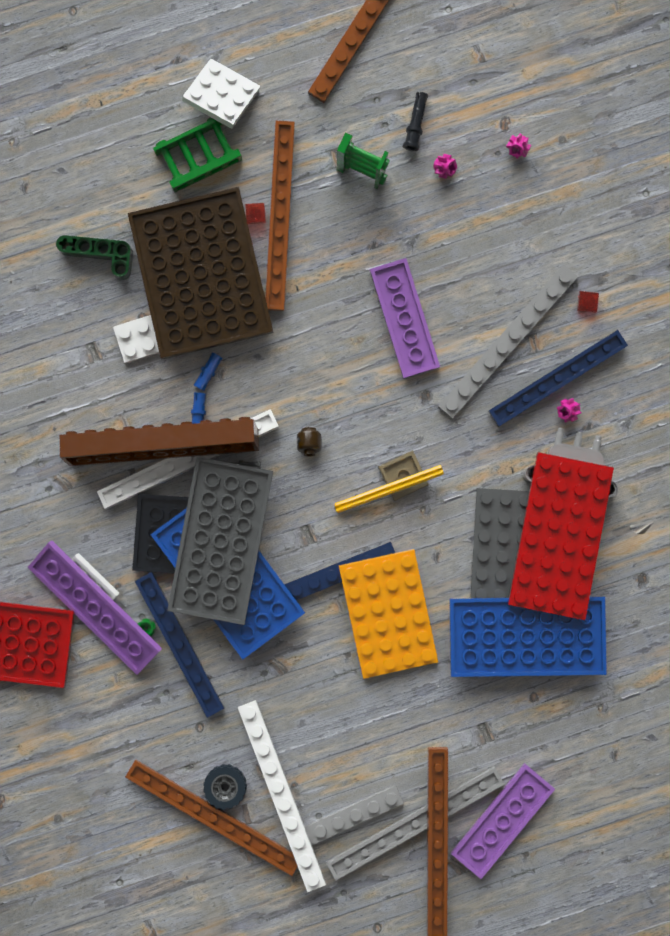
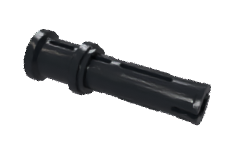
M416 92L411 122L406 128V141L402 146L406 150H419L418 142L423 133L421 124L428 98L427 93L420 92L419 95V92Z

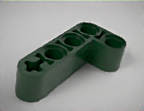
M68 235L60 236L56 241L57 249L65 256L112 260L111 270L120 280H126L131 274L133 250L125 241ZM68 242L71 246H67L66 249H64L63 245H66ZM83 244H89L90 247L87 251H81ZM102 246H109L106 253H100ZM120 248H128L127 253L119 255ZM125 266V272L117 274L118 267Z

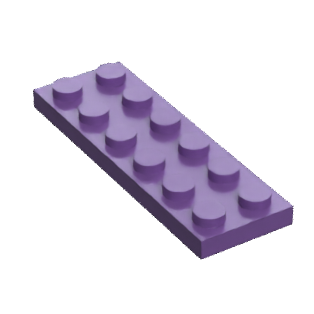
M404 258L371 268V277L403 379L440 368L407 259Z
M524 763L451 851V855L482 879L549 798L555 788Z

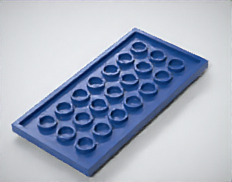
M186 509L151 534L174 567H176ZM259 551L245 625L213 620L243 660L305 614V612Z
M604 596L589 598L585 620L508 605L509 598H449L451 677L607 675Z

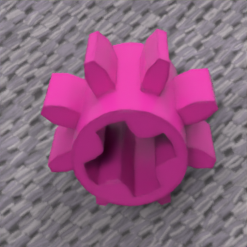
M521 133L516 137L512 135L506 145L509 148V155L516 157V159L521 155L526 157L531 148V145L528 144L529 138H526Z
M444 154L443 157L438 156L433 165L435 174H439V177L447 179L448 176L452 177L457 170L456 159H453L452 155Z
M574 398L560 401L561 406L557 407L558 417L564 419L565 423L578 420L577 415L582 413L580 411V403L575 402Z

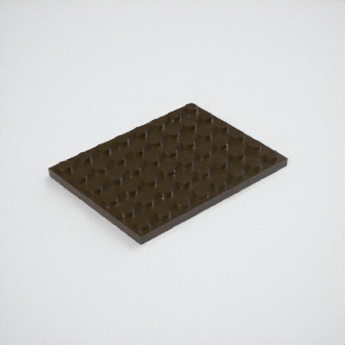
M239 187L128 213L161 360L274 333Z

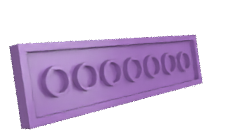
M52 540L47 543L28 566L136 675L162 650Z

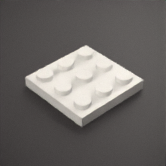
M210 59L183 95L182 101L232 129L258 93L260 86Z

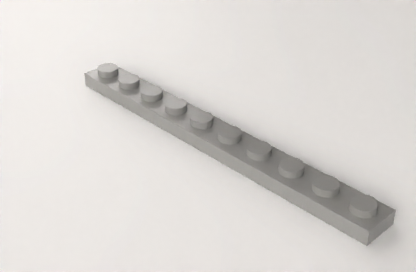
M563 264L438 407L452 419L578 276Z
M494 766L448 792V816L504 785ZM427 805L328 860L326 864L334 879H340L426 830Z

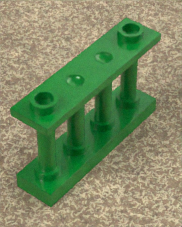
M210 117L207 119V122L168 141H159L153 147L156 156L163 155L173 178L170 181V185L174 193L242 161L239 149H231L220 125H223L222 123ZM212 129L225 152L224 156L220 158L213 156L203 135ZM195 137L207 159V164L201 167L197 166L186 144L187 141ZM177 146L180 147L190 167V172L184 175L179 173L169 152L170 149Z
M345 132L337 149V171L344 173L345 169L349 170L351 168L375 179L374 188L378 189L380 184L384 185L388 176L385 172L390 162L388 159L389 152L385 151L382 158L354 146L352 135Z

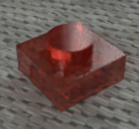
M264 203L245 204L248 224L266 223Z
M579 291L577 311L596 313L599 293Z

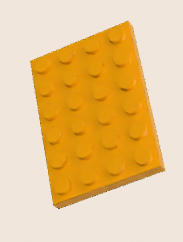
M414 549L339 565L363 679L438 662Z

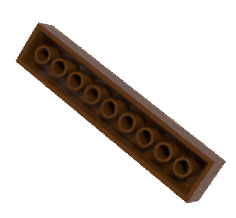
M240 417L239 420L232 421L229 418H223L219 422L202 420L196 424L192 422H182L181 425L164 423L160 427L144 425L142 428L136 429L135 427L127 426L123 427V430L106 428L104 431L96 432V430H85V433L68 431L66 434L59 435L60 458L69 466L259 451L258 427L254 419L250 417Z

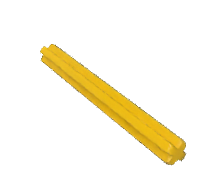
M438 465L334 504L337 513L442 476L444 474L442 466Z

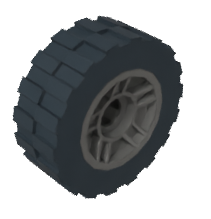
M230 764L214 767L206 776L203 784L206 800L209 801V804L214 805L215 808H222V810L237 806L243 800L247 788L246 778L243 776L242 771H239L237 767H233ZM222 784H228L229 788L227 791L221 788Z

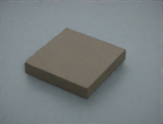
M413 450L378 466L386 485L422 472ZM425 481L391 495L393 500L396 501L429 484L428 481Z

